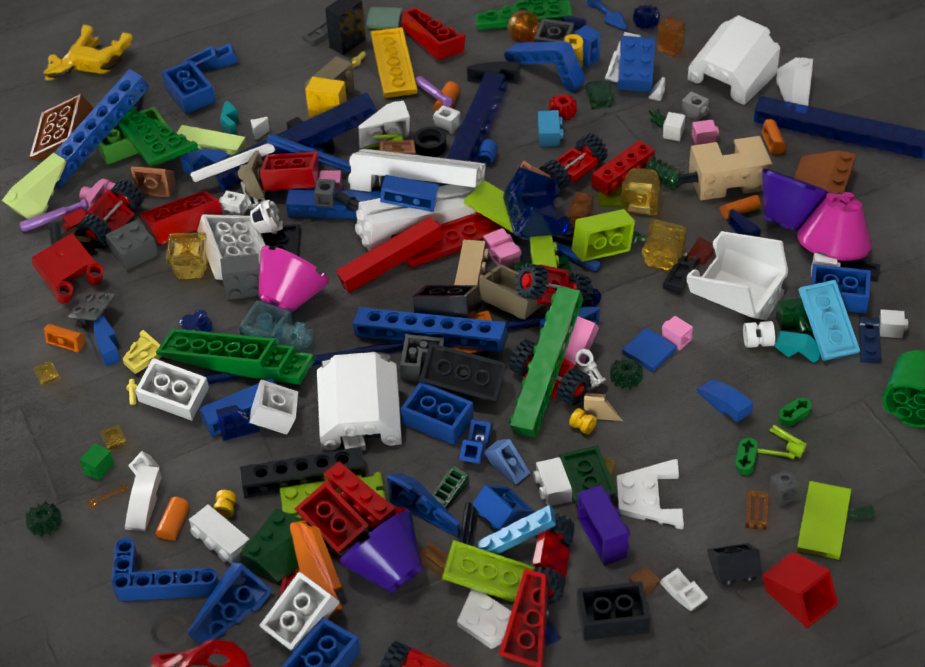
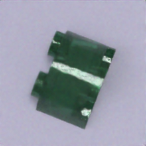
M610 80L587 83L585 89L587 96H589L591 110L611 108V101L614 100V91L611 90Z

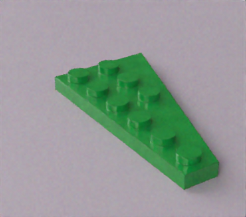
M521 0L516 2V5L510 7L508 5L502 6L501 10L495 11L492 9L475 15L477 30L540 24L542 19L562 22L573 21L569 0Z
M134 106L117 124L150 168L198 148L195 141H189L186 139V136L178 135L172 128L162 122L150 119L148 114L138 112Z

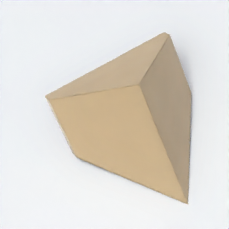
M585 394L584 411L587 415L591 414L600 420L623 421L607 401L606 394Z

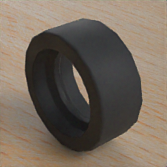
M433 126L419 129L414 135L416 153L427 157H437L443 154L447 148L445 132ZM428 139H434L439 141L438 143L433 145H426L421 143Z

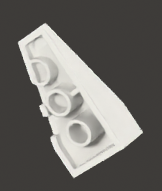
M794 58L777 69L776 84L779 86L780 94L784 98V104L789 117L807 118L813 59Z

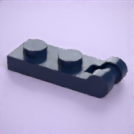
M859 317L860 362H881L880 318L866 319V317Z

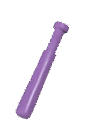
M418 76L416 78V85L436 99L441 100L444 106H451L453 102L451 97L445 96L424 77Z
M84 198L81 202L74 205L62 207L20 222V229L23 232L29 231L62 218L80 208L88 209L89 204L86 198Z

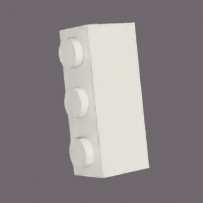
M205 506L189 519L192 535L196 539L200 538L204 541L205 546L209 550L217 552L223 562L227 561L232 565V563L241 561L240 552L250 539L211 506Z

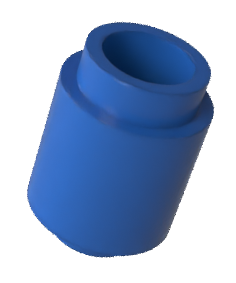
M484 140L478 153L480 163L490 165L494 162L498 151V145L495 141Z

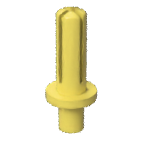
M364 51L357 57L352 58V67L361 64V60L366 56Z
M130 379L129 384L126 386V389L129 391L131 406L137 404L135 390L138 385L135 384V379Z

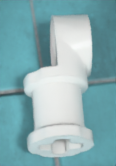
M582 349L578 351L575 356V364L579 370L590 376V387L595 389L603 384L606 378L602 377L597 370V364L589 350ZM586 354L589 357V362L582 364L578 359L579 355Z

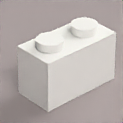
M560 457L536 462V471L533 472L535 483L540 485V497L542 500L545 499L547 506L571 502L572 488Z

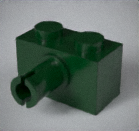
M802 299L778 301L776 319L780 329L798 328L800 334H804L805 331L810 336L813 331L810 327L811 325Z

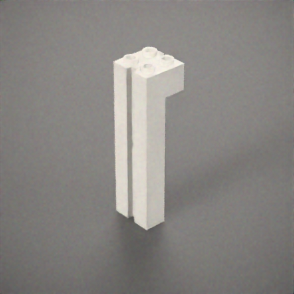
M361 149L350 157L351 173L349 174L348 182L350 189L371 192L375 186H381L382 176L385 175L477 187L485 179L486 164Z
M453 184L440 186L434 212L380 202V198L359 202V207L356 211V234L360 235L363 246H366L368 251H371L390 240L391 235L402 233L430 216L435 222L438 221L440 224H444L476 213V210L464 204V199L477 187Z

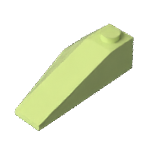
M55 153L51 154L17 182L2 201L26 219L45 214L49 206L47 204L49 198L55 192L53 188L56 181L60 180L67 161Z

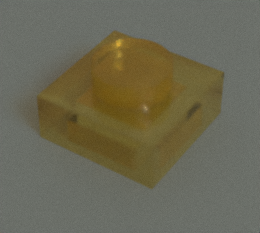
M52 361L33 368L41 386L59 378V374Z
M119 425L100 431L101 438L108 450L126 443Z

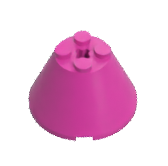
M844 192L843 194L827 193L826 198L801 225L797 234L799 242L807 250L814 254L821 252L827 254L829 258L841 261L862 259L867 256L872 248L862 203L854 198V194L850 192Z
M266 245L260 250L258 296L261 299L260 303L268 308L272 306L277 309L278 313L287 316L288 313L294 312L324 289L329 283V278L324 273L320 275L316 272L317 267L303 258L277 247L275 250L269 249L270 246Z

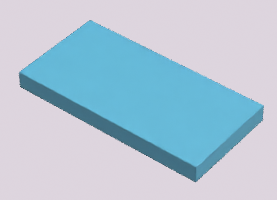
M836 280L800 287L798 290L822 360L826 361L859 353L860 348Z

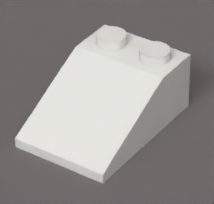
M404 100L385 105L359 125L360 149L364 148V146L387 140L373 139L375 135L397 133L401 134L402 138L409 137L410 116Z

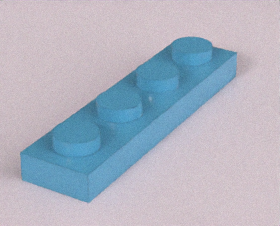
M548 505L478 541V548L498 555L555 526L554 509Z

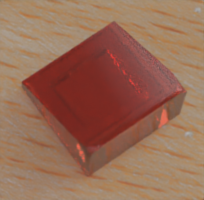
M699 237L688 253V257L693 259L694 256L699 257L698 262L704 264L714 254L713 244Z

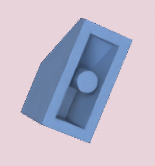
M510 439L497 440L483 451L492 467L514 485L530 474L529 469Z

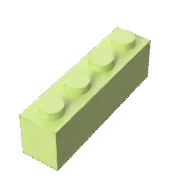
M181 125L177 132L178 135L186 136L187 140L197 143L198 148L193 151L215 149L228 153L230 157L247 151L246 140L243 136Z

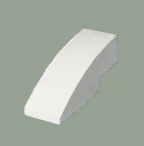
M139 465L129 500L125 523L126 530L146 532L157 501L156 492L162 478L159 467Z

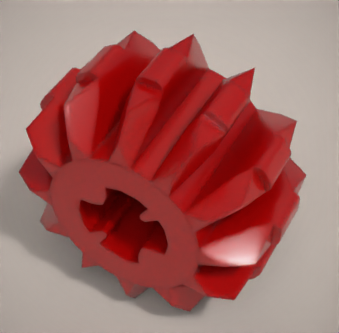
M567 94L553 96L549 102V111L558 110L559 117L566 121L568 118L573 119L577 112L576 99H573L572 95L567 96Z

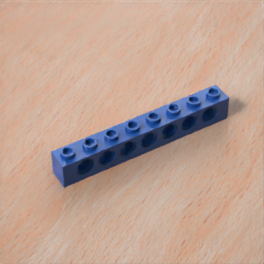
M129 69L57 149L55 154L65 159L67 163L60 180L56 181V188H61L150 88V85L142 76Z
M359 307L352 323L356 337L404 342L406 334L444 338V346L502 353L508 338L506 322Z

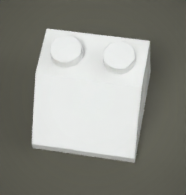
M261 380L251 408L249 423L287 435L296 419L298 392Z

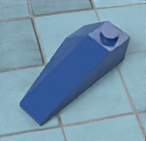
M403 473L389 474L387 476L389 503L399 508L408 509L412 515L457 538L460 537V523L419 481Z
M232 563L217 583L186 634L200 645L206 641L218 638L236 623L238 624L251 612L258 610L273 590L243 564Z

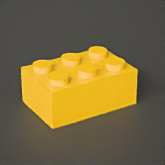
M312 77L305 89L310 123L314 122L323 131L343 134L349 122L345 81Z

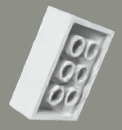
M201 216L197 232L200 240L202 237V245L215 279L223 280L220 262L222 258L258 254L260 266V250L265 246L261 234L252 226L251 216Z

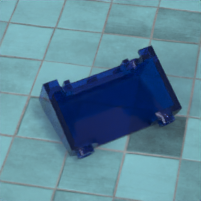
M519 167L503 195L515 236L528 238L564 235L570 230V219L565 216L558 219L553 204L554 199L560 193L556 179Z

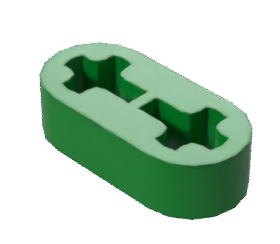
M798 398L781 408L778 415L780 425L791 427L808 417L812 408L811 401L807 398Z
M745 438L739 443L735 463L736 470L741 475H749L755 469L758 454L756 440ZM751 446L749 453H746L747 447ZM748 460V464L746 465V467H742V465H744V461Z

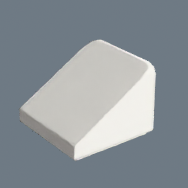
M662 77L652 88L649 99L657 101L662 99L665 91V77Z
M267 117L251 120L254 140L259 139L270 131Z
M143 451L128 465L135 475L139 465L159 467L155 460Z

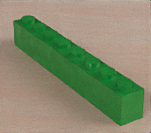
M558 286L556 293L552 295L551 308L547 310L545 325L540 329L539 343L534 347L533 360L529 362L527 377L522 381L521 395L517 397L515 412L511 414L509 419V425L514 434L537 438L583 303L580 290Z

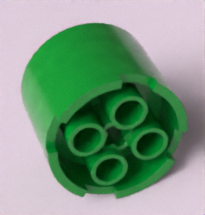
M913 350L905 352L898 357L883 393L882 404L888 414L892 413L901 419L902 424L918 428L925 427V351Z

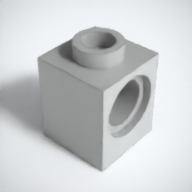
M691 91L682 100L681 114L699 121L709 111V99Z

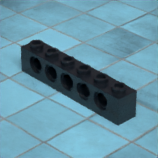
M349 448L241 466L240 475L244 498L280 493V488L325 481L324 472L339 461L355 475H361V478L366 477L362 448Z

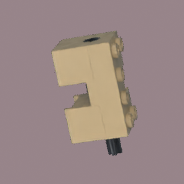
M760 136L734 139V154L723 156L717 142L691 146L689 173L678 175L679 184L693 182L700 201L726 197V190L734 187H740L743 194L763 191L762 168L772 170V162Z

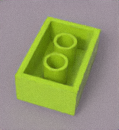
M625 209L576 219L571 250L582 262L628 252L631 248L635 220Z

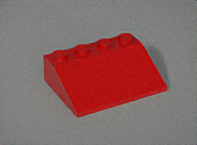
M205 190L139 213V217L149 234L157 244L160 243L161 245L169 243L170 239L175 237L183 238L189 232H197L202 215H223L219 199Z

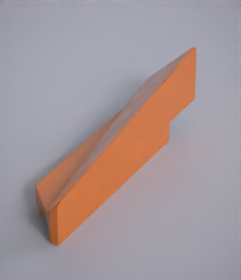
M305 520L291 523L290 529L300 573L338 600L335 593L342 586L320 529L316 526H308ZM340 603L329 618L334 617L342 609Z

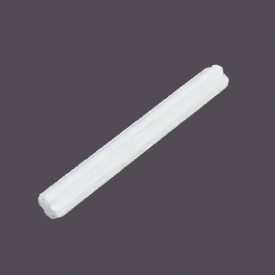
M268 143L196 170L191 173L194 182H198L247 163L257 150H259L261 157L275 152V148Z

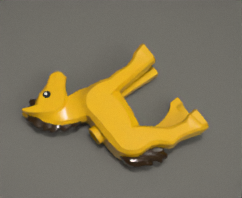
M83 25L80 38L63 59L58 58L57 55H50L48 57V68L43 72L46 75L45 80L65 76L75 69L97 74L108 73L117 63L123 60L120 55L132 44L133 36L123 32L118 42L113 40L112 46L98 50L95 48L100 43L99 37L92 38L93 28Z

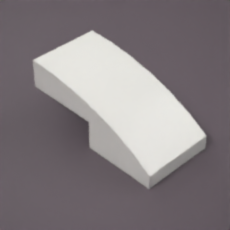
M678 568L660 582L679 603L690 611L708 599L694 581L690 583Z

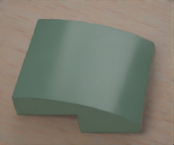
M371 7L367 17L366 28H399L402 8Z

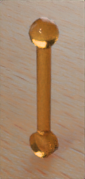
M122 484L120 488L95 500L89 499L87 505L93 508L96 506V503L119 492H126L128 487L126 484Z

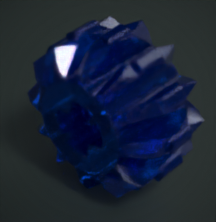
M645 4L635 8L633 23L636 27L648 30V28L654 29L655 26H658L660 11L657 10V7Z

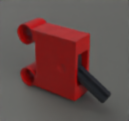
M53 222L49 224L51 246L32 257V266L54 292L56 300L61 304H67L72 300L73 286L70 282L86 273L87 282L91 285H98L103 280L104 268L101 264L95 262L73 233L62 239L60 224ZM92 272H96V273H98L99 275L94 276V275H92L91 273H92ZM67 291L68 294L63 295L60 292Z

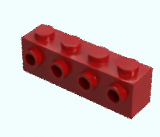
M639 140L593 172L591 187L606 196L616 192L621 186L627 184L635 176L640 175L642 171L654 164L655 149Z
M340 461L324 472L325 481L371 528H377L396 515L395 507Z

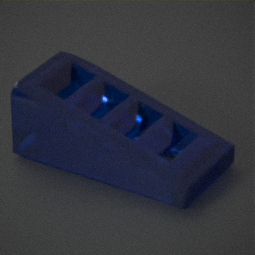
M734 209L730 210L728 224L736 234L760 237L761 229Z

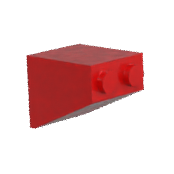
M794 552L762 574L766 592L806 628L838 605L830 570Z

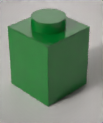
M96 443L79 459L82 472L86 476H92L98 480L114 465L111 451Z

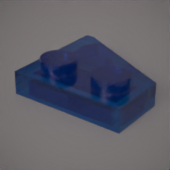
M236 405L216 410L223 441L260 432L259 426L249 423L250 417Z

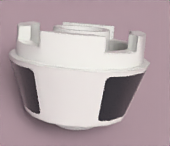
M270 199L267 201L262 200L250 212L251 224L259 234H276L277 231L283 229V222H279V210L274 201L270 202Z

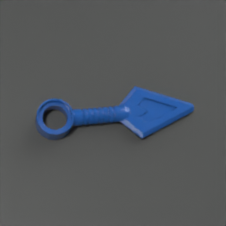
M587 0L589 7H597L606 15L605 23L625 31L628 29L622 13L611 12L601 3V0Z

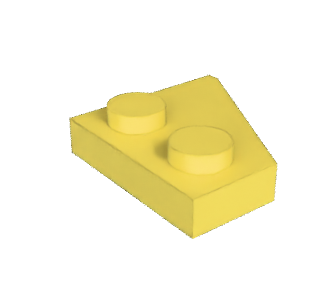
M144 330L139 333L140 338L137 342H133L130 351L123 357L124 365L134 374L149 366L152 358L158 360L162 357L156 355L160 344Z

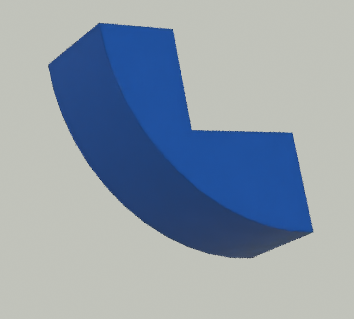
M202 149L187 153L180 157L183 171L191 175L196 170L230 158V155L220 150Z
M471 419L468 439H464L462 442L459 460L478 464L482 462L485 456L483 451L488 448L493 422Z

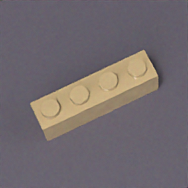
M463 240L454 285H479L480 278L484 276L482 273L486 272V262L484 261L488 260L489 249H486L485 241Z

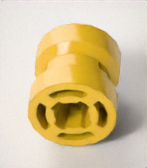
M577 408L570 417L569 425L573 428H579L582 433L588 435L594 429L597 418L591 414L587 415L584 410Z
M229 490L218 491L213 509L225 519L231 518L234 513L233 506L237 499L236 494Z

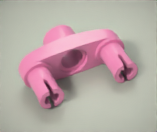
M101 179L92 188L82 187L79 199L81 201L86 198L89 204L88 209H82L87 212L116 183L107 179Z

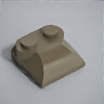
M259 150L255 151L248 163L241 165L238 170V176L245 185L246 194L256 199L265 198L267 190H263L260 176L263 159Z

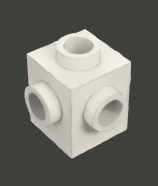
M226 190L223 197L219 199L223 215L244 216L248 209L245 194Z

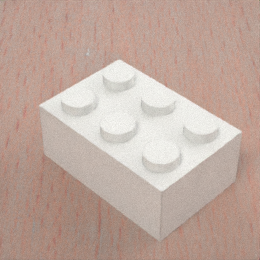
M152 358L135 392L139 402L192 421L209 386L207 378Z
M298 572L259 626L294 652L322 617L325 619L330 617L340 601L305 575Z

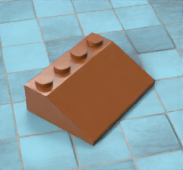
M82 94L42 112L29 157L31 160L47 159L51 154L55 153L91 113L94 107Z
M838 150L802 156L794 178L834 194H843L847 192L852 177L856 154Z

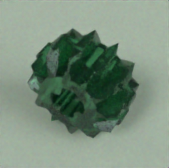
M623 357L621 361L615 360V363L610 368V379L614 382L615 387L621 386L622 390L625 387H628L630 390L632 386L638 387L639 382L643 380L642 365H639L638 360L632 361L631 357L628 360H625Z
M46 501L43 505L37 503L35 508L30 507L29 513H26V525L33 535L39 534L43 537L44 534H48L51 536V532L58 531V526L62 525L61 512L54 503L48 504Z

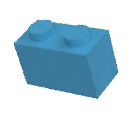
M558 110L538 111L539 147L560 146V139H563V129L560 128H562L563 124Z

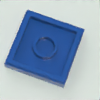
M646 327L622 349V354L649 371L654 372L677 351V346Z

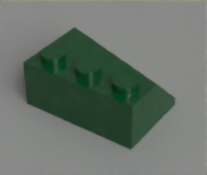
M275 509L240 552L243 565L252 573L277 584L282 583L283 578L286 576L288 578L293 575L294 571L299 568L290 524L303 521V519ZM325 542L327 549L330 548V546Z

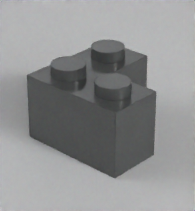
M406 334L400 364V379L419 381L429 344L434 343L444 346V338Z

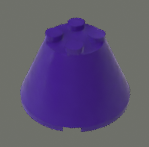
M762 168L764 220L780 224L781 227L797 231L826 198V194L832 193L807 182Z
M404 510L382 523L369 533L371 538L362 543H356L339 561L343 567L389 591L390 594L397 591L403 583L407 584L412 581L424 567L410 511Z

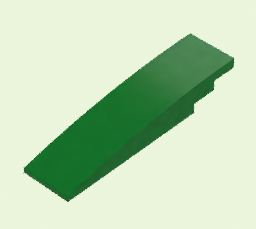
M172 329L156 351V355L211 370L262 380L272 378L276 382L301 384L315 361L314 354L296 353L295 346L277 345L275 338Z

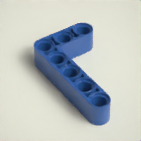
M568 42L516 43L504 53L507 62H518L520 64L555 63L562 83L569 92L576 91L585 82V76L574 49Z
M122 538L115 545L111 582L115 596L120 601L210 596L219 582L217 572L212 568L137 572L138 554L134 541L130 538Z

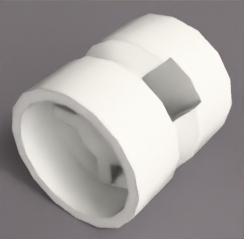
M756 322L744 323L743 338L745 347H758L759 344L762 347L774 346L775 330L773 322H760L759 325Z

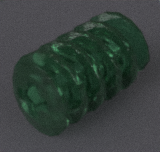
M655 156L649 159L645 168V176L648 179L663 184L671 190H675L681 185L679 184L678 175L684 174V171L680 172L678 167L674 169L673 165L668 166L667 162L662 163V160H657Z

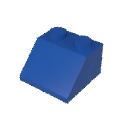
M484 485L472 504L478 510L477 513L481 517L488 519L491 522V526L497 531L535 513L509 487Z

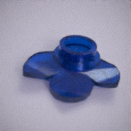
M196 310L193 315H185L179 319V324L184 328L183 330L209 332L212 329V321L207 317V312L204 310Z

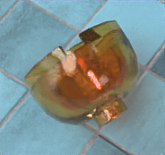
M520 10L511 15L508 20L507 29L513 40L518 43H528L534 40L540 23L535 14L530 11Z

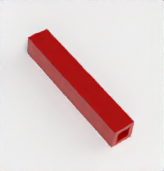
M430 216L336 270L340 283L348 293H351L443 239L441 224L438 221L435 222Z

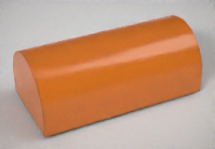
M447 82L441 92L445 96L452 98L453 102L449 108L453 109L460 95V87L455 82ZM437 99L434 111H438L444 106L441 100Z
M766 119L762 135L771 155L782 154L786 150V144L774 120Z
M754 195L720 206L719 209L723 218L729 219L760 209L759 196Z
M47 324L43 328L45 340L48 344L75 352H80L85 344V335L83 333L52 324Z
M179 497L170 498L155 532L156 538L177 540L190 509L186 500Z

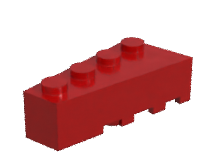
M417 7L402 12L403 30L437 61L465 51L466 35L463 33L458 34L454 28L443 26V22L431 19V15Z
M524 568L498 655L534 667L545 666L549 576Z

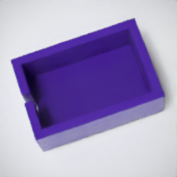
M601 485L579 492L577 519L602 564L605 566L627 558L630 530L626 523L623 524L618 508L613 507L610 494L605 492Z

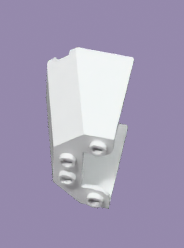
M738 15L729 21L723 22L692 61L688 69V80L694 83H701L704 79V74H707L731 85L732 99L745 105L777 74L780 46L778 43L773 42L767 27Z
M721 231L713 241L716 258L709 265L703 276L700 277L698 270H692L687 275L690 292L749 317L767 320L777 306L778 301L784 295V289L781 287L782 282L787 277L788 266L783 242Z
M376 352L335 355L330 359L331 362L317 369L319 429L322 451L339 448L341 445L340 436L381 433V441L389 446L402 445L396 363L392 361L387 362L381 359V356Z

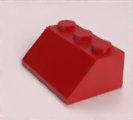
M318 152L266 155L260 169L263 190L277 191L281 189L315 188L318 179Z
M326 481L294 508L310 526H316L320 529L323 540L337 554L352 548L369 533V524Z

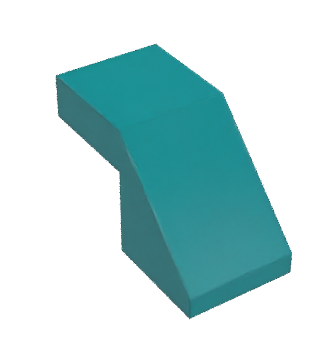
M226 101L220 116L222 131L227 134L237 135L236 123L239 122L238 112L230 102Z
M786 331L778 332L774 346L784 355L790 357L800 352L812 363L819 360L820 351L816 341L811 336Z

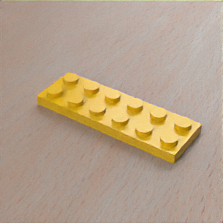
M403 28L371 31V39L384 98L417 94V86Z

